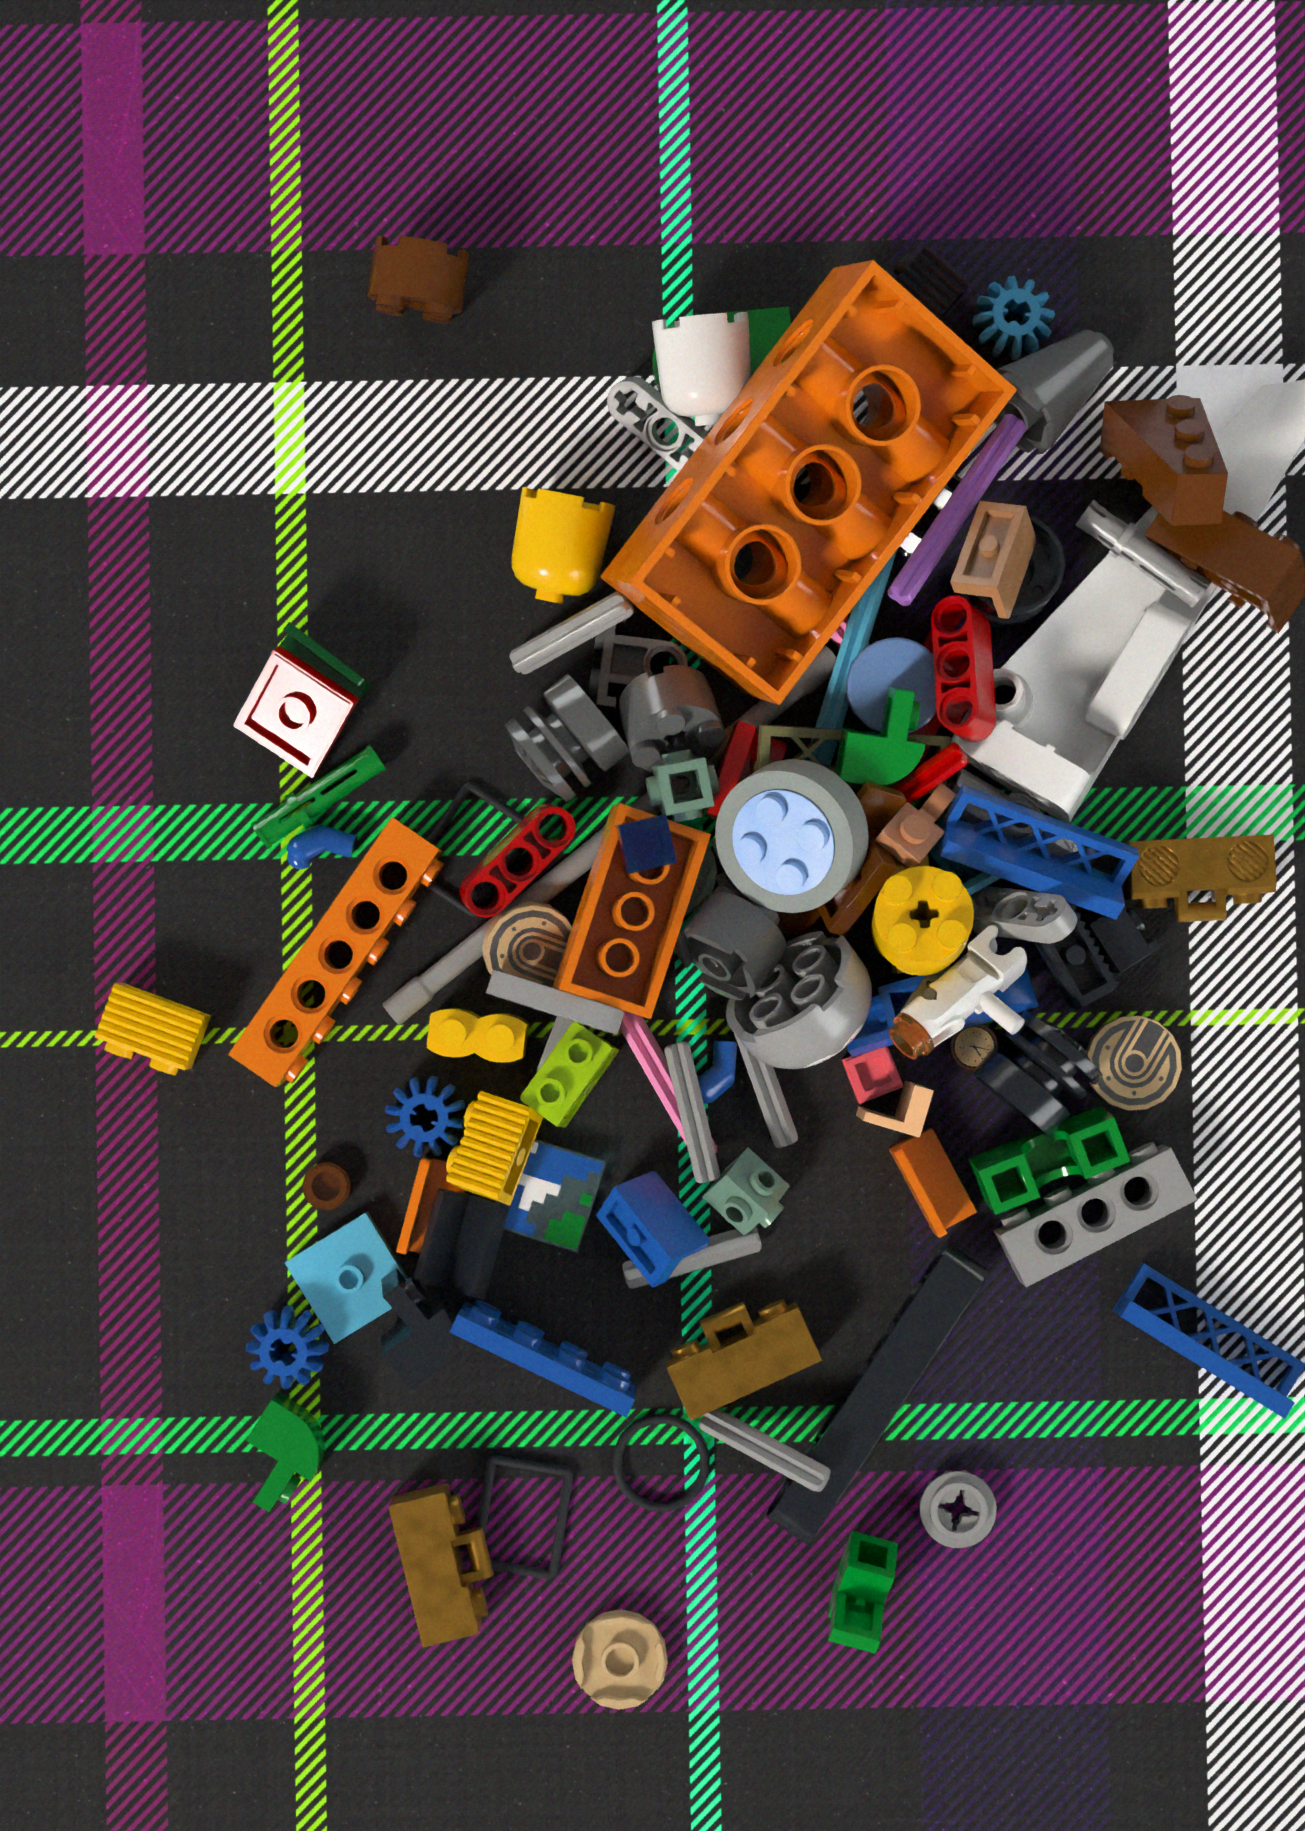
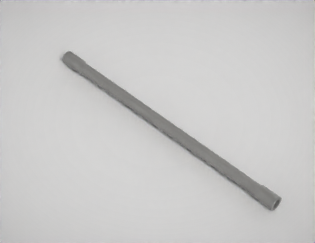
M824 646L780 705L760 700L725 729L724 741L717 753L706 762L707 766L714 765L715 768L721 763L733 725L738 720L755 726V732L759 733V724H770L799 699L812 693L827 681L832 675L837 659L833 652L827 646ZM675 777L671 783L672 790L676 794L684 793L688 788V780ZM648 792L630 805L632 808L653 815L660 813L659 805L651 806ZM605 826L510 902L503 910H509L512 907L519 906L518 903L527 901L547 904L582 876L593 865ZM495 916L424 973L412 978L382 1003L385 1010L398 1025H401L431 1001L435 993L483 955L482 945L485 931Z

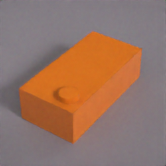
M621 803L612 805L552 988L651 1019L711 834Z

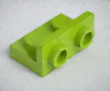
M573 1022L520 1096V1100L555 1126L566 1128L620 1050L605 1039L596 1036L580 1023Z

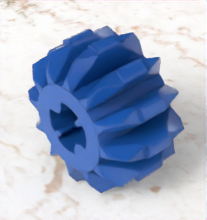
M436 1076L429 1077L426 1092L423 1091L418 1077L411 1078L409 1086L413 1097L406 1090L398 1087L394 1090L393 1094L404 1105L389 1104L386 1106L385 1112L387 1114L400 1116V1121L392 1122L386 1126L387 1132L394 1133L403 1129L405 1135L398 1140L396 1146L403 1149L409 1144L411 1139L415 1140L413 1152L416 1157L423 1155L426 1142H429L434 1156L441 1155L443 1151L439 1136L452 1146L458 1142L457 1136L448 1127L464 1128V1119L452 1117V1112L463 1109L466 1106L464 1100H458L451 1104L447 1102L446 1099L455 1091V1087L452 1084L446 1086L440 1094L436 1093L438 1086V1077ZM419 1104H424L427 1110L435 1109L438 1113V1118L431 1122L435 1125L434 1128L428 1129L424 1122L416 1123L414 1115L421 1111L417 1108Z
M291 1305L283 1308L281 1317L271 1309L264 1314L265 1324L256 1322L251 1327L250 1332L256 1339L246 1344V1351L259 1355L250 1364L251 1370H259L262 1367L268 1370L263 1379L265 1384H270L278 1375L280 1376V1384L283 1389H289L292 1386L294 1377L299 1383L305 1385L311 1380L310 1371L320 1372L324 1367L325 1363L318 1355L325 1354L329 1350V1343L315 1339L324 1332L325 1327L323 1324H316L312 1328L306 1324L311 1319L312 1313L305 1310L298 1319H295V1311ZM281 1342L285 1344L293 1342L296 1345V1350L293 1353L290 1350L282 1352L279 1349V1345Z

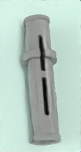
M1095 500L1091 502L1075 524V526L1092 535L1109 548L1108 553L1111 556L1117 558L1119 555L1127 562H1130L1162 587L1178 596L1179 599L1191 608L1196 605L1211 584V582L1194 573L1162 548L1146 539L1145 536L1137 531L1139 527L1134 523L1126 524L1108 512Z

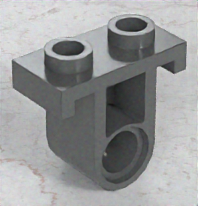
M627 618L595 636L594 649L603 650L601 669L592 668L588 696L597 697L596 706L599 710L616 712L617 698L609 697L610 687L625 689L634 678L645 672H648L649 677L654 676L650 666L654 659L659 656L671 657L677 665L688 667L684 651L677 644L669 641L616 635L617 627L627 628Z

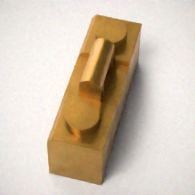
M1274 834L1131 841L1124 843L1138 848L1139 852L1138 860L1123 883L1124 900H1138V909L1165 908L1167 907V898H1174L1176 922L1225 920L1227 915L1226 895H1233V904L1262 903V893L1276 892ZM1212 890V902L1188 903L1187 891Z
M784 1299L773 1302L758 1311L761 1318L752 1322L742 1301L699 1321L708 1340L707 1343L699 1345L698 1340L694 1339L679 1345L671 1351L674 1358L666 1361V1368L690 1421L822 1361L796 1302L790 1305H786ZM741 1323L743 1324L745 1331L719 1342L717 1334Z
M448 1483L393 1496L388 1507L422 1647L479 1634L482 1625L481 1618L488 1616V1610L482 1587L474 1589L472 1582L487 1579L494 1575L483 1528L477 1527L459 1532L458 1524L465 1523L464 1509L460 1495L451 1496ZM467 1544L472 1568L466 1570L463 1569L458 1546Z

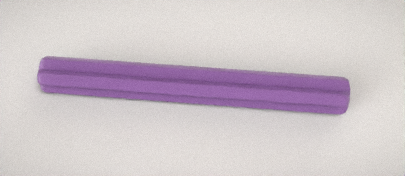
M1006 414L889 587L888 595L891 599L903 606L910 605L1026 431V425L1023 420L1018 419L1014 414Z

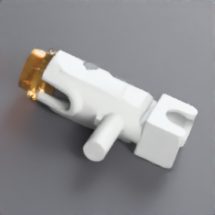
M994 925L986 927L968 944V952L952 967L948 966L941 972L924 976L917 989L902 1008L900 1014L894 1018V1026L888 1031L894 1045L911 1059H916L921 1054L928 1055L935 1046L959 1032L965 1025V1019L974 1011L977 1014H981L984 1011L1011 1035L1017 1033L1025 1020L996 997L994 993L998 989L1004 992L1023 974L1027 965L1025 950L1022 947H1016L1006 955L995 954L997 952L995 938L998 935V928Z

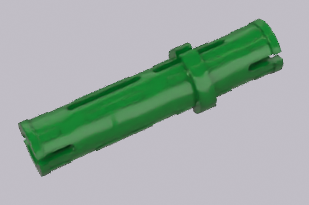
M369 744L364 750L335 769H332L295 795L293 792H290L285 796L286 802L257 822L251 823V826L263 844L269 849L272 847V844L301 825L307 828L313 824V817L347 796L379 772L386 770V767ZM357 770L356 774H354L353 776H351L350 778H348L347 780H345L344 782L330 790L325 795L322 794L323 791H325L326 789H328L329 787H331L332 785H334L335 783H337L353 771ZM315 798V801L313 803H311L310 805H308L307 807L300 810L295 815L281 823V820L283 818H285L292 812L302 807L311 799Z

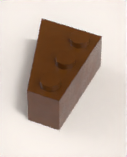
M1174 395L1168 399L1105 401L1100 452L1106 458L1114 456L1121 464V474L1127 480L1136 479L1143 486L1142 496L1171 526L1221 524L1228 471L1201 399L1186 395Z
M1223 510L1221 524L1171 526L1158 513L1145 532L1146 538L1153 544L1162 548L1205 580L1231 593L1229 602L1240 609L1247 602L1265 613L1269 619L1266 626L1278 634L1305 596V565L1300 546L1291 538L1281 533H1276L1273 537L1259 530L1257 522L1242 512L1235 511L1231 515Z

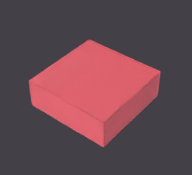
M888 1046L855 1057L850 1055L841 1059L859 1104L904 1087Z

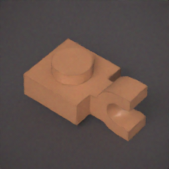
M941 783L919 811L906 802L881 831L875 842L908 868L917 867L945 833L935 822L943 814L956 794Z

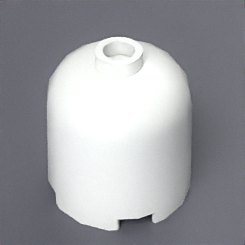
M740 312L735 314L734 322L728 323L727 313L679 317V321H674L675 328L669 329L666 327V320L653 321L659 382L665 405L670 411L679 416L694 417L695 426L716 424L751 378L748 313Z

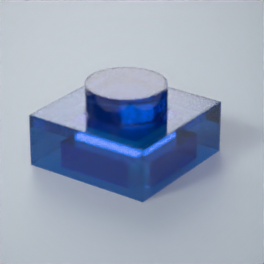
M666 814L616 826L627 874L677 862Z

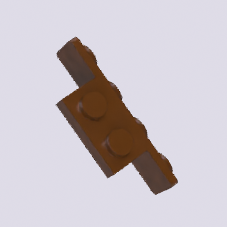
M866 782L856 796L866 816L869 836L867 854L860 871L845 888L820 907L798 913L775 911L780 917L777 927L781 932L795 936L804 935L820 915L829 932L842 936L848 932L897 868L892 855L875 840L905 804L906 798L901 791L873 782Z

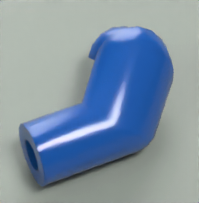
M315 825L291 838L286 848L288 851V863L296 869H305L310 866L315 856L324 851L351 858L358 836L327 826Z

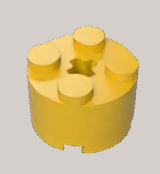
M929 866L911 867L900 871L886 880L876 900L872 918V937L876 949L883 958L885 957L897 969L910 975L925 976L943 971L960 956L967 944L974 921L971 897L960 878L952 872ZM915 915H925L926 920L930 921L929 927L920 928V922L915 920Z

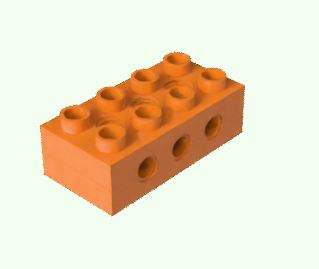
M874 260L835 267L600 577L741 692L780 705L1017 389ZM860 390L863 391L868 401V412L861 424L857 422L853 412L855 398ZM804 467L809 473L811 485L808 495L799 502L793 487L797 474ZM747 544L753 555V564L750 572L743 579L739 580L734 570L735 558L740 549Z

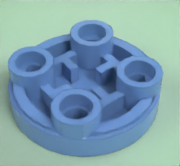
M906 638L882 639L864 648L851 662L846 679L847 699L855 716L867 728L881 732L888 686L908 688L915 692L914 701L920 702L919 720L915 730L927 724L936 714L933 654L923 645Z

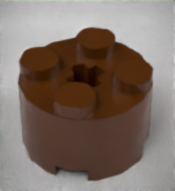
M384 236L375 238L367 297L376 301V312L392 316H404L405 309L424 311V320L444 324L451 323L452 314L462 312L470 260L468 251L464 249L458 250L456 257L446 254L448 244L443 242L399 236L398 246L387 245L388 238Z

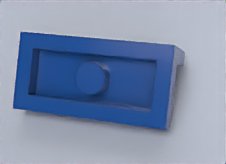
M655 1171L615 1186L596 1215L652 1288L665 1283L681 1259L705 1249L710 1242V1238Z

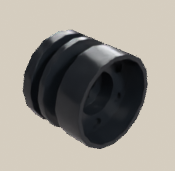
M1029 516L1036 536V544L1009 619L998 617L991 597L954 593L967 599L984 613L992 629L1007 630L1019 628L1033 620L1061 585L1065 570L1063 547L1053 530L1036 517Z
M1024 1011L1020 1015L1025 1020L1022 1027L1031 1037L1026 1040L1018 1033L1011 1035L1007 1031L1004 1034L1017 1051V1054L1011 1059L1005 1054L991 1049L972 1074L1021 1118L1046 1137L1051 1138L1070 1115L1057 1095L1064 1090L1070 1095L1083 1100L1087 1093L1073 1079L1074 1075L1077 1073L1094 1085L1097 1084L1103 1075L1091 1062L1087 1052L1055 1024L1041 1020L1030 1012Z

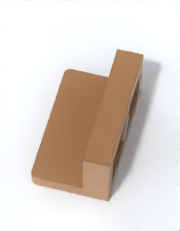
M979 501L950 581L954 593L991 597L999 618H1010L1036 544V536L1026 506Z

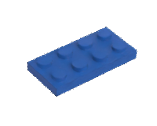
M476 1300L474 1305L464 1302L451 1327L450 1333L620 1415L628 1416L635 1401L636 1383L629 1380L631 1373L610 1362H605L603 1367L586 1360L588 1353L585 1350L569 1342L562 1341L559 1347L542 1339L545 1334L543 1330L521 1320L515 1326L499 1318L502 1312L486 1302Z

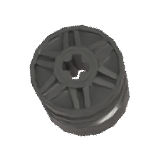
M566 674L543 693L553 714L545 719L536 710L527 706L523 709V712L535 726L533 730L527 734L514 718L509 720L504 726L510 734L516 753L544 787L561 796L568 803L576 795L564 780L567 775L572 772L578 781L587 788L591 782L582 766L583 762L589 758L606 772L629 754L630 751L597 706L574 679Z

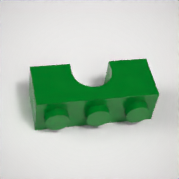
M1102 1106L1066 1119L1051 1138L1036 1131L968 1158L984 1201L995 1215L1040 1198L1038 1189L1057 1178L1077 1174L1088 1179L1130 1162L1115 1118Z

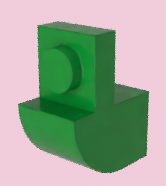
M888 686L880 733L842 728L835 774L845 782L858 784L873 782L882 786L901 780L916 767L923 755L926 744L918 739L907 738L908 730L915 731L919 720L920 702L914 701L915 692L908 688Z
M279 1391L271 1399L246 1439L247 1442L278 1461L253 1503L267 1512H270L277 1500L286 1505L301 1481L294 1473L296 1472L307 1480L312 1481L324 1457V1436L315 1417L303 1406Z
M851 1531L841 1557L830 1599L828 1617L831 1618L828 1641L873 1654L876 1653L881 1641L884 1603L895 1579L898 1543Z

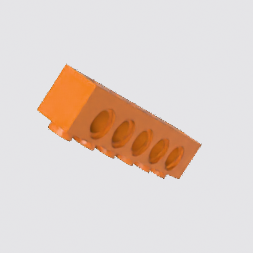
M391 817L228 1055L274 1087L283 1085L286 1080L293 1084L309 1061L303 1057V1054L314 1040L320 1044L334 1026L336 1021L330 1017L340 1001L347 1005L359 990L363 981L358 979L357 976L365 964L369 962L374 966L389 946L390 942L384 939L394 922L402 926L414 910L417 903L411 898L421 883L429 887L439 874L444 863L438 859L443 851L397 819ZM401 863L407 871V880L401 888L390 890L383 882V872L388 865ZM365 902L374 903L380 912L378 923L371 929H363L356 921V911ZM338 941L346 942L351 947L353 953L350 964L342 969L335 967L329 959V950ZM311 980L318 981L325 989V999L317 1008L308 1006L302 998L303 987ZM284 1019L294 1023L298 1030V1038L290 1047L281 1045L275 1037L276 1026Z

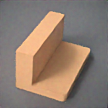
M905 1081L895 1116L858 1106L856 1116L865 1122L920 1138L933 1090Z

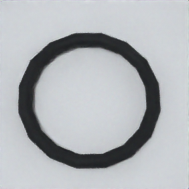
M651 1414L635 1420L620 1434L613 1450L612 1472L619 1490L633 1504L649 1511L670 1512L688 1505L702 1491L709 1475L710 1453L703 1436L690 1422L672 1414ZM652 1424H671L684 1430L694 1440L700 1454V1472L694 1485L682 1497L669 1502H653L639 1496L627 1484L622 1471V1454L628 1440L639 1429Z

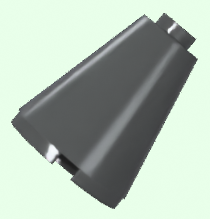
M1083 330L996 369L999 374L1017 389L993 421L996 427L1006 414H1014L1018 419L1023 420L1026 425V431L1016 444V447L1027 453L1036 448L1039 449L1038 455L1044 454L1054 445L1113 367L1114 350L1109 339L1102 333Z

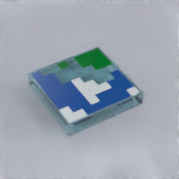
M535 1138L512 1199L504 1230L578 1253L607 1161Z

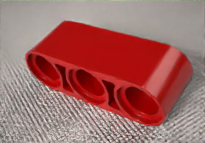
M950 595L936 604L931 618L936 711L938 720L944 727L969 743H978L985 740L992 733L996 724L991 628L989 620L984 613L967 599L959 595ZM967 616L964 625L955 631L958 622ZM970 662L967 671L958 677L960 668L965 663ZM973 707L970 717L961 723L963 713Z
M549 803L541 804L534 808L464 878L459 891L464 905L479 917L488 918L500 913L571 842L576 829L571 814L565 809ZM548 814H558L562 821L560 833L554 838H543L539 829L540 822ZM514 848H525L529 857L526 867L519 872L508 871L505 863L508 853ZM481 882H491L495 887L493 900L484 906L475 905L471 897L474 887Z

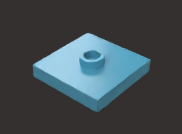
M368 1211L285 1262L334 1344L392 1309L382 1295L381 1279L397 1268L406 1280L408 1279V1276Z

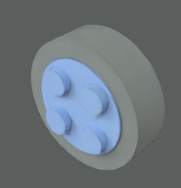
M781 760L760 768L738 783L729 792L720 807L716 820V848L721 864L730 880L749 899L765 908L778 912H805L828 902L856 877L864 863L868 848L869 834L866 816L853 790L833 771L806 760Z

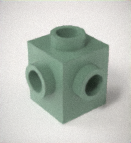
M690 749L662 754L663 764L652 765L654 776L646 778L651 806L659 805L660 812L666 816L673 814L674 822L703 817L702 808L715 806L712 794L719 793L714 765L707 766L705 757L698 756L692 758ZM679 775L684 776L688 780V788L682 794H676L671 787L672 780Z
M747 1147L721 1172L720 1178L713 1182L702 1198L745 1236L758 1223L766 1228L774 1221L784 1208L778 1201L790 1185Z

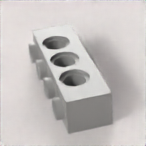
M1154 1142L1144 1144L1128 1154L1130 1162L1087 1179V1183L1072 1191L1069 1185L1048 1193L1043 1197L1046 1204L1031 1212H1028L1027 1208L1023 1207L1001 1218L1003 1226L993 1231L1019 1282L1028 1287L1198 1200L1172 1148L1164 1145L1156 1147ZM1141 1177L1145 1182V1193L1139 1200L1129 1202L1124 1194L1125 1185L1131 1178ZM1090 1199H1100L1103 1204L1101 1218L1094 1223H1085L1081 1215L1083 1205ZM1047 1221H1058L1061 1227L1059 1239L1050 1245L1041 1244L1038 1236L1040 1227Z

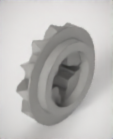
M966 1470L945 1471L935 1480L928 1482L927 1488L920 1498L921 1521L928 1534L940 1544L951 1548L970 1547L983 1540L992 1529L996 1519V1501L991 1489L983 1479ZM960 1490H962L964 1504L973 1511H977V1513H961L959 1519L955 1521V1526L952 1527L953 1522L950 1511L944 1509L939 1503H954L956 1496H959Z

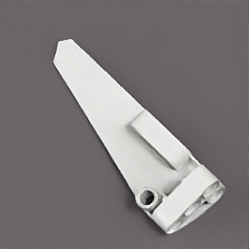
M1305 380L1263 384L1215 437L1228 471L1223 510L1233 515L1235 511H1239L1257 521L1305 441ZM1153 506L1135 524L1139 527L1137 531L1145 537L1146 530L1159 513ZM1108 553L1000 669L993 670L994 689L1000 685H1007L1012 687L1016 693L1014 698L1006 704L999 705L995 703L996 724L992 733L985 740L978 743H969L954 734L950 744L956 742L966 753L969 759L968 763L1015 794L1022 793L1029 796L1043 811L1064 822L1070 823L1120 739L1124 740L1133 728L1217 586L1211 583L1200 600L1191 608L1179 599L1178 596L1162 587L1130 562H1127L1119 555L1117 558H1114ZM973 707L969 708L961 723L970 717Z

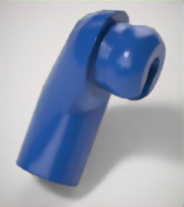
M714 1040L712 1067L701 1076H697L704 1104L714 1102L733 1085L736 1070L737 1042Z

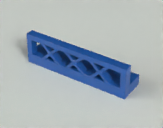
M962 784L939 826L945 831L939 840L940 856L1041 893L1061 895L1071 904L1113 919H1117L1125 906L1121 886L1139 858L1138 848ZM968 803L987 809L991 818L974 825L959 820ZM1022 822L1030 825L1035 835L1016 841L1006 837L1003 827ZM1066 838L1076 843L1078 851L1060 857L1050 853L1046 844ZM1106 854L1120 858L1111 875L1093 869L1090 860Z
M1141 1262L1112 1311L1285 1419L1295 1404L1287 1396L1304 1370L1305 1363ZM1147 1277L1162 1285L1166 1301L1165 1306L1147 1310L1133 1301ZM1171 1292L1186 1301L1174 1303ZM1196 1306L1203 1312L1207 1330L1187 1335L1180 1331L1176 1311ZM1169 1313L1171 1324L1156 1315ZM1212 1317L1226 1326L1214 1328ZM1237 1332L1243 1336L1247 1355L1227 1360L1220 1354L1216 1336ZM1209 1338L1211 1349L1198 1342V1340ZM1252 1342L1266 1351L1255 1353ZM1278 1357L1290 1365L1276 1389L1261 1381L1257 1361ZM1249 1363L1252 1375L1238 1366Z

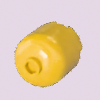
M527 487L522 488L512 551V569L516 578L523 585L537 589L535 599L563 604L565 595L580 596L589 592L596 585L602 567L615 506L605 502H600V505L584 502V497L544 489H538L537 492Z

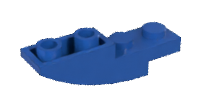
M1027 966L1023 974L1004 992L998 989L994 993L996 997L1016 1013L1038 1007ZM916 976L878 987L880 995L872 997L869 1014L863 1027L847 1045L848 1052L852 1057L912 1039L901 1027L902 1015L900 1012L924 976ZM974 1011L965 1019V1025L960 1031L993 1021V1019L984 1011L981 1014H977Z

